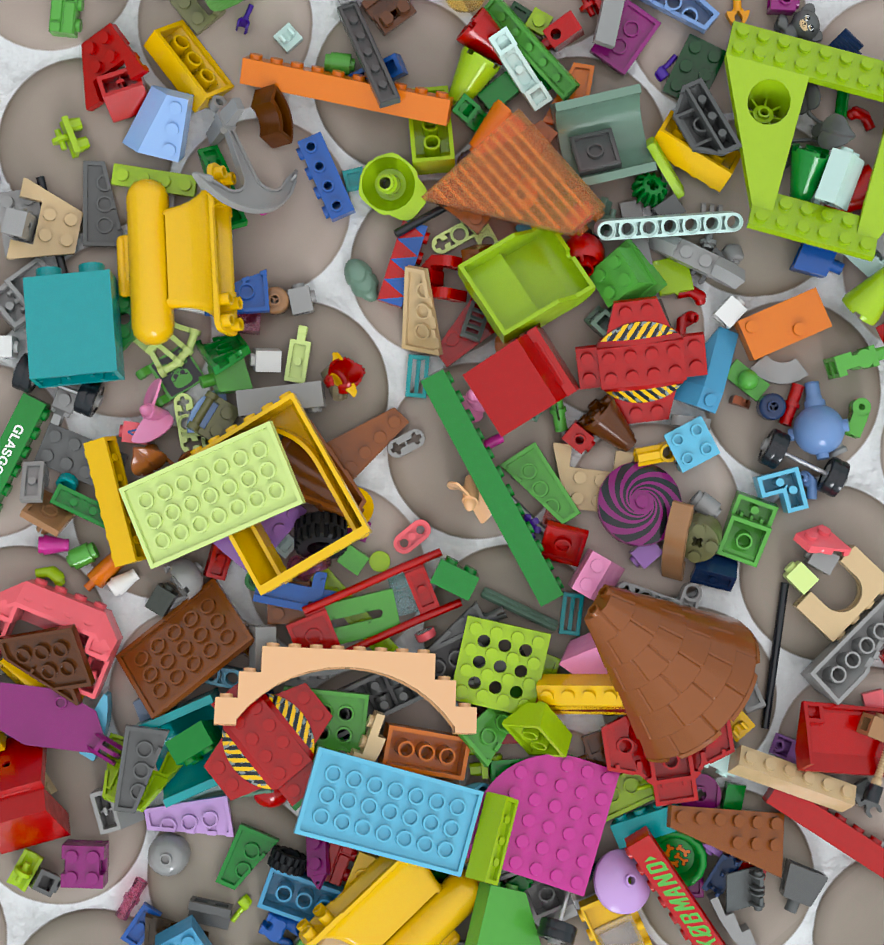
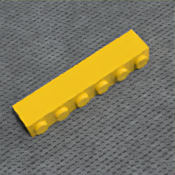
M116 436L101 437L83 443L85 457L90 468V476L95 488V496L99 503L100 515L105 526L106 538L109 542L111 558L115 567L146 560L119 492V488L128 485Z

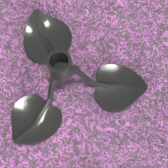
M808 82L799 115L807 112V115L816 122V125L811 130L813 137L792 139L791 144L800 142L816 143L818 141V144L823 149L832 150V148H838L847 144L856 135L843 115L832 114L823 122L811 113V110L816 109L820 105L821 93L816 84ZM792 145L790 147L785 169L791 165Z

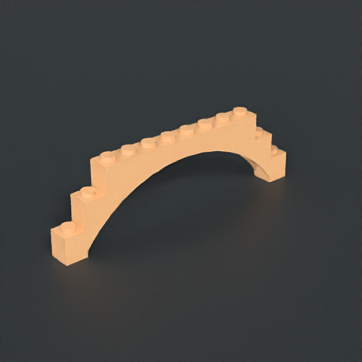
M269 642L266 646H262L260 672H256V668H243V671H239L237 698H233L231 693H220V697H215L214 725L236 726V719L247 707L274 687L308 673L350 669L387 677L415 691L443 716L452 728V734L474 735L477 728V707H471V703H458V707L456 706V680H450V676H438V680L435 679L436 654L430 653L428 649H418L417 653H412L406 648H397L396 652L387 651V648L376 647L374 651H367L366 647L354 646L353 650H345V646L333 645L331 649H323V645L312 644L310 648H301V644L290 643L288 647H279L280 643Z

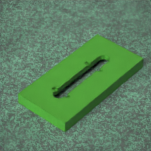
M393 588L341 599L325 607L330 620L377 609L382 611L380 617L335 627L334 630L340 644L369 638L400 624Z

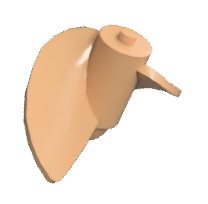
M471 475L465 477L463 486L453 481L447 483L449 489L463 492L462 503L467 511L473 510L480 523L483 524L490 518L492 514Z

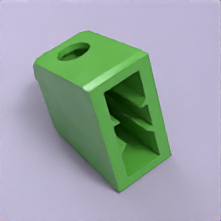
M244 358L217 375L214 374L208 365L209 374L199 376L201 388L213 386L214 392L217 395L236 393L235 391L253 389Z

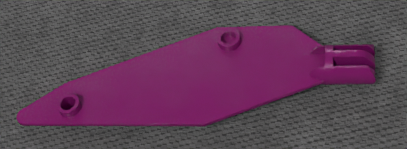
M0 682V731L24 745L93 753L109 764L116 765V761L99 751L103 750L119 759L121 754L105 745V742L121 751L123 746L103 734L97 712L84 703L75 705L50 688Z

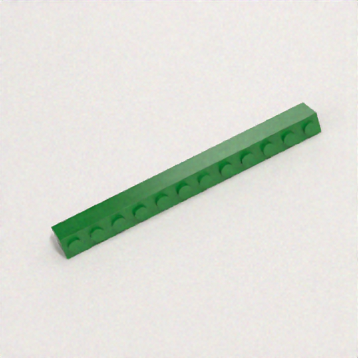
M442 368L420 380L540 606L542 607L564 595L561 591L564 586L559 576L554 578L551 572L554 570L550 559H544L541 553L545 551L539 539L535 541L532 533L535 532L529 521L525 522L521 515L525 513L520 503L515 504L512 496L515 494L510 484L505 485L502 477L505 475L499 465L495 467L491 460L495 458L489 446L485 448L481 440L485 439L480 428H474L472 421L475 419L470 409H464L462 402L465 400L459 390L455 391L451 385L455 381L450 372H445Z

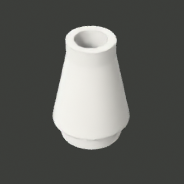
M132 568L127 572L110 578L107 585L116 597L120 594L122 596L140 578Z

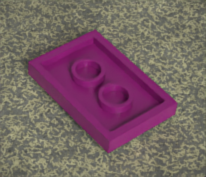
M625 0L615 47L609 49L594 44L590 53L624 77L657 31L661 22L630 0Z

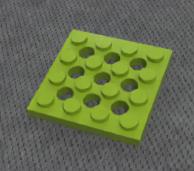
M467 615L453 680H456V701L514 713L526 703H536V684L542 678L551 633ZM481 635H487L490 638V643L485 647L478 644V638ZM506 639L510 641L511 647L508 651H501L498 645L501 640ZM524 644H528L532 648L528 656H523L519 652L520 647ZM476 656L484 657V666L476 667L473 664V659ZM496 661H504L506 669L502 672H497L494 669ZM519 665L527 668V673L522 677L515 674V668ZM475 676L480 679L479 687L472 688L469 686L468 681L471 677ZM493 681L499 682L502 686L501 690L497 693H493L489 689V685ZM512 687H521L522 694L519 697L511 696L510 690Z

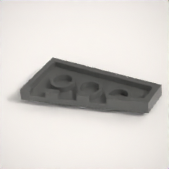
M83 161V246L116 247V240L123 233L105 161Z

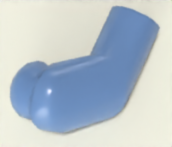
M801 471L802 483L807 488L806 498L817 499V479L810 472Z

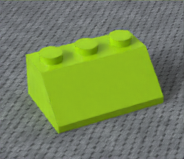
M542 701L526 703L503 720L502 725L529 755L540 756L549 754L554 757L567 756L572 733L547 703Z

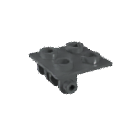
M753 866L726 874V913L750 906L754 907L755 911L763 910L765 907L763 902L765 874L763 870Z

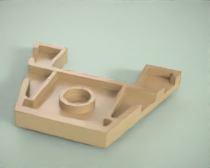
M23 178L19 198L42 203L33 244L10 239L6 259L74 255L83 212L29 179Z
M553 443L559 479L578 509L597 512L599 488L611 472L570 467L572 447L569 444ZM615 450L613 470L621 465L631 463L634 458L633 453Z

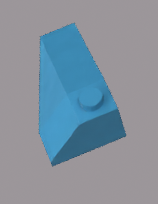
M722 327L716 329L705 343L708 375L687 377V380H684L680 387L676 389L674 400L707 413L716 414L725 389L739 334Z

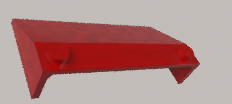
M802 701L795 745L797 770L874 776L876 769H878L880 756H882V751H884V743L860 734L856 730L863 712L875 715L877 712L884 715V708Z

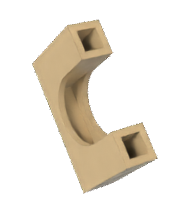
M849 545L852 549L849 556H843L841 553L838 563L853 576L857 585L856 597L848 607L841 610H831L811 591L802 594L792 605L832 642L841 639L846 633L844 630L849 625H854L860 619V613L864 609L868 610L875 603L874 599L879 594H884V573L855 545Z

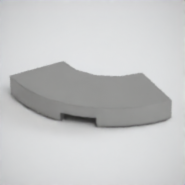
M765 355L749 368L766 382L775 384L793 383L809 375L796 358L789 362L780 363L773 361Z

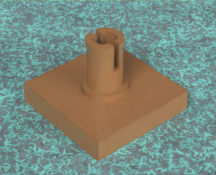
M44 489L43 503H28L21 510L20 517L36 525L37 532H40L42 529L41 534L46 535L50 533L57 537L75 515L49 503L53 494Z

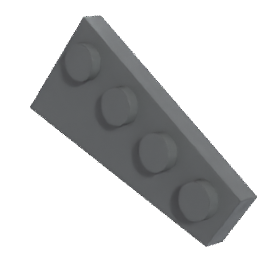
M126 724L113 811L136 812L170 731L169 729Z

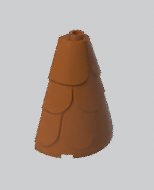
M311 421L363 513L364 509L362 507L366 503V499L349 472L344 470L331 447L327 445ZM282 436L280 441L305 502L315 505L317 509L336 513L338 516L345 518L309 454L295 441Z

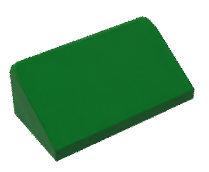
M725 781L720 809L741 810L746 785Z

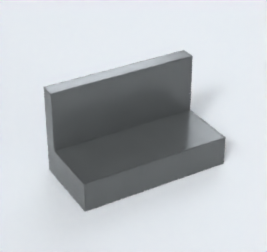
M192 896L188 906V917L193 915L198 924L228 930L234 904Z

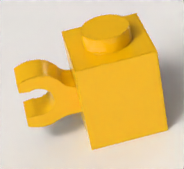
M741 711L734 722L730 720L733 739L736 742L756 726L743 711Z

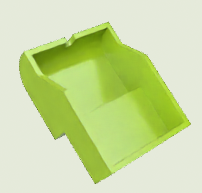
M550 219L545 220L532 229L512 233L458 265V276L503 344L537 324L540 328L578 306L596 288L577 258L570 255V248Z

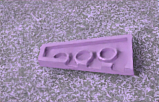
M226 794L182 801L167 808L165 805L147 807L144 810L147 830L177 831L189 834L201 833L213 836L225 835L226 837L235 836L229 798Z

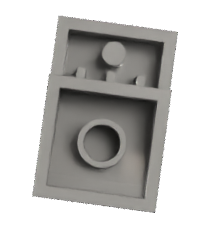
M36 257L4 280V284L0 286V315L14 332L26 324L23 277L36 276L35 270L37 268L46 266L40 257Z

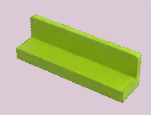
M492 792L486 793L465 877L498 886L519 800Z

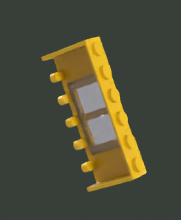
M596 894L578 902L580 907L577 910L582 922L586 921L589 927L586 929L590 941L595 940L596 945H653L638 911L631 914L613 913L601 904Z

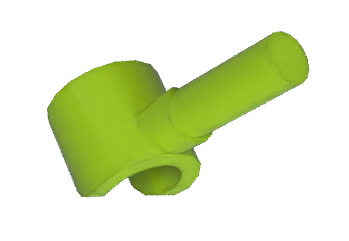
M247 894L237 901L241 907L238 908L230 919L233 923L252 904V900Z

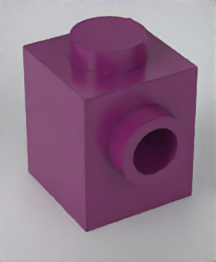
M767 0L766 15L782 14L792 16L796 9H799L800 0Z

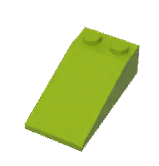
M448 85L424 87L431 93H436V91L449 93ZM451 117L447 126L409 118L412 164L417 174L456 172Z

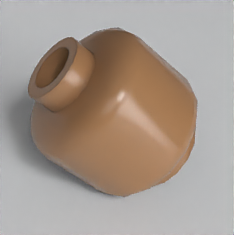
M280 287L268 288L269 313L273 315L285 313L290 306L288 293Z

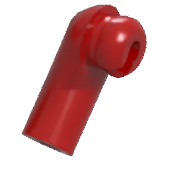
M695 286L694 290L681 292L676 295L677 299L690 297L694 299L695 304L698 306L706 303L705 292Z

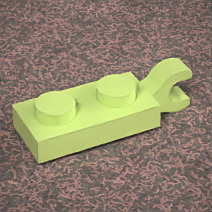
M299 325L297 340L290 339L284 381L306 382L312 342L306 341L307 326Z

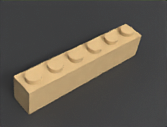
M744 745L739 746L735 749V752L730 754L728 773L839 812H844L855 806L856 785L819 772L798 771L797 764Z

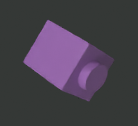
M657 544L643 547L635 546L629 551L631 554L629 559L637 568L641 566L645 569L662 555V550Z

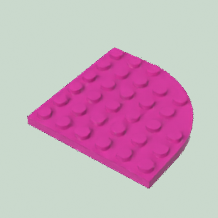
M549 754L540 755L515 763L499 774L484 791L466 858H470L486 793L492 792L519 800L502 870L584 897L620 773L607 771L605 766L569 755L566 757H554Z

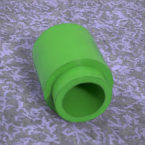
M331 52V54L325 55L324 70L329 72L341 70L345 72V75H349L351 71H355V59L352 58V54Z
M86 542L69 550L66 559L71 568L75 567L78 570L95 562L96 558L100 557L93 542L89 544Z

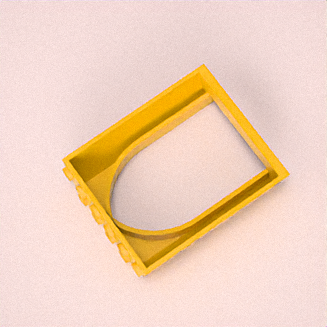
M291 391L280 395L278 402L274 404L270 402L261 407L262 411L256 415L252 413L243 419L244 423L239 426L237 424L230 426L225 430L226 434L223 436L217 435L209 439V444L205 447L199 446L190 451V456L195 455L263 423L273 421L278 434L295 441L312 458L352 529L351 533L288 570L261 522L228 536L260 595H264L283 584L291 582L296 576L372 533L368 522L296 394L291 393Z

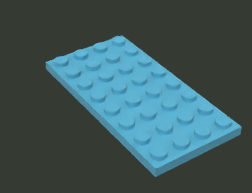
M318 746L293 832L302 836L461 877L484 792Z

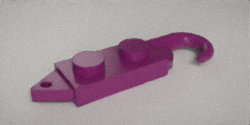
M306 837L307 877H310L316 888L321 890L327 875H330L329 842Z

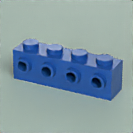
M321 132L298 141L297 143L300 148H297L296 151L300 160L305 159L308 167L305 168V172L309 180L314 179L316 187L313 190L317 199L322 198L325 204L321 208L326 219L331 218L332 222L356 213Z

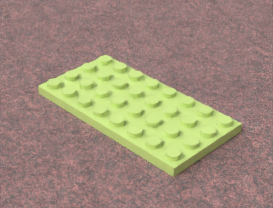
M273 421L263 423L119 488L151 569L306 503Z

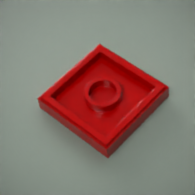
M548 520L541 541L545 550L541 552L544 559L549 558L552 561L578 567L589 530Z

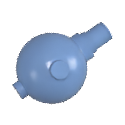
M819 381L804 383L806 394L804 410L798 414L793 428L788 429V434L791 436L790 441H796L803 451L816 455L817 460H826L830 458L829 453L841 444L845 432L850 431L848 418L842 419L836 410L826 406L825 399L822 398Z

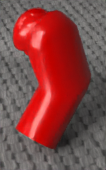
M853 106L852 109L847 111L848 119L851 121L855 119L861 120L866 132L876 127L867 110Z
M687 311L677 318L676 329L681 334H686V328L699 320L698 313Z

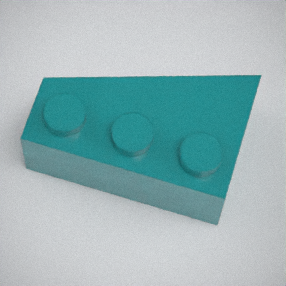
M655 802L627 814L624 813L615 817L610 827L619 849L627 847L624 838L644 826L648 827L654 838L675 832V830L667 827L668 805L656 807Z

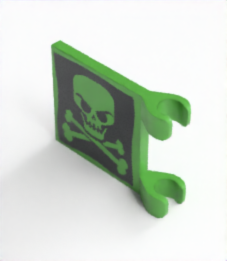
M178 346L171 350V352L178 356L183 349ZM166 354L159 358L162 366L173 361ZM189 355L182 367L167 373L168 376L165 378L160 376L154 362L136 372L139 380L145 379L152 373L156 379H162L161 387L166 394L157 398L156 406L162 408L178 394L185 393L200 383L199 376L204 374L192 356Z

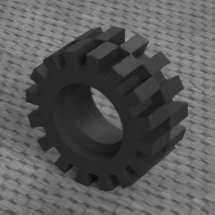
M274 845L267 864L281 873L300 877L301 875L303 876L307 866V856L304 853H299L298 850H293V848Z

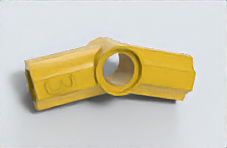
M666 441L655 445L634 448L633 452L634 461L638 462V467L661 462H673L675 458L671 450L667 457L663 456L664 448L669 447Z

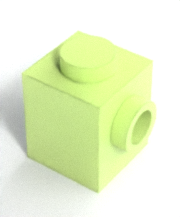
M801 561L790 562L784 568L786 572L782 575L801 594H805L819 581Z

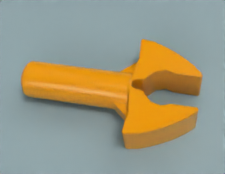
M733 0L732 11L725 13L731 26L733 21H735L734 17L737 13L741 17V23H745L748 19L750 10H743L741 0Z

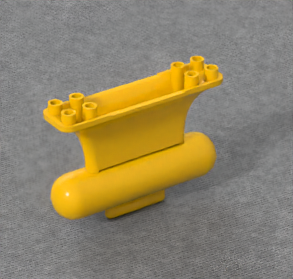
M217 163L208 164L207 174L212 175L214 180L230 189L231 185L236 184L237 180L234 172H227L224 165L220 166ZM141 179L134 182L128 189L126 196L127 235L118 236L116 240L118 293L121 297H130L131 328L134 336L146 345H160L167 342L174 332L175 308H192L205 311L214 317L215 327L219 332L227 336H236L238 331L244 330V322L242 318L237 316V310L243 308V301L241 297H236L231 224L232 208L217 200L206 190H202L196 197L186 203L169 208L167 190L160 182L151 179Z
M379 856L333 901H330L326 906L322 903L316 905L312 911L315 916L310 921L306 918L302 919L296 928L300 931L299 938L304 945H316L321 940L327 938L337 939L349 945H457L461 937L455 929L473 912L480 881L465 877L466 869H463L461 877L449 874L439 883L428 868Z

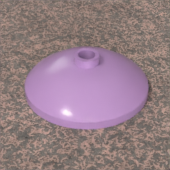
M615 849L604 854L598 861L593 875L594 890L599 901L606 909L616 914H631L638 911L646 903L651 891L647 884L649 879L645 874L642 876L635 865L637 864L634 858L630 859L625 849ZM629 877L631 878V884L628 882Z

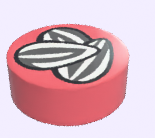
M430 626L420 630L414 636L418 643H423L435 637L437 633L434 627Z

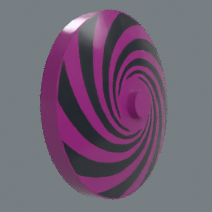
M631 462L619 466L604 479L597 495V512L605 530L616 540L630 546H650L664 539L673 500L682 502L681 494L673 478L660 467L653 464L638 467V462Z

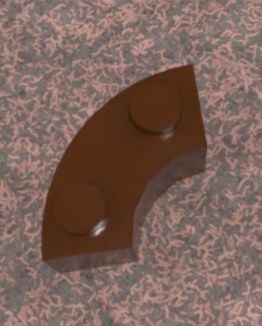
M275 84L256 89L251 108L259 120L260 138L272 149L291 144L293 141V120L284 95Z

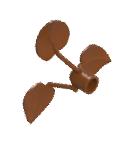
M149 444L145 447H133L131 470L137 476L152 474L154 470L162 467L165 462H168L170 465L175 464L166 454L159 450L156 444ZM189 450L182 454L178 459V462L189 457L191 455L190 451L192 450Z

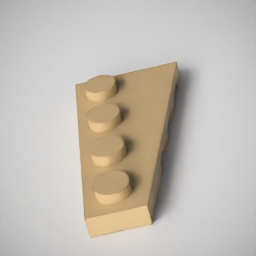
M408 265L405 267L401 348L440 356L443 354L428 268Z

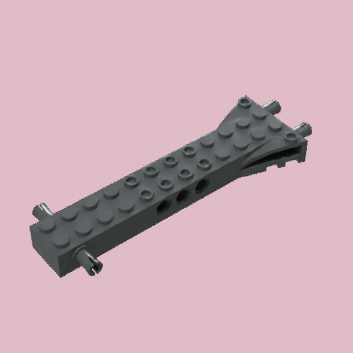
M476 600L430 646L424 648L430 650V653L436 654V680H438V676H450V680H453L467 615L500 621L508 618L502 605L488 613H482ZM481 635L478 638L480 646L485 647L490 643V638L487 635ZM520 647V654L526 656L522 647ZM476 656L473 659V664L476 667H482L485 664V658ZM502 660L496 661L494 669L497 672H502L506 669V663ZM374 673L337 689V691L369 694L367 718L369 714L373 715L374 710L383 712L387 716L423 699V697L403 684ZM475 676L471 677L468 681L469 685L481 683L480 679ZM325 706L327 710L331 713L330 708L328 706ZM343 708L340 710V716L343 719H349L352 716V712L349 708ZM327 729L324 730L320 738H326L329 733ZM346 729L338 731L339 738L349 734V731Z

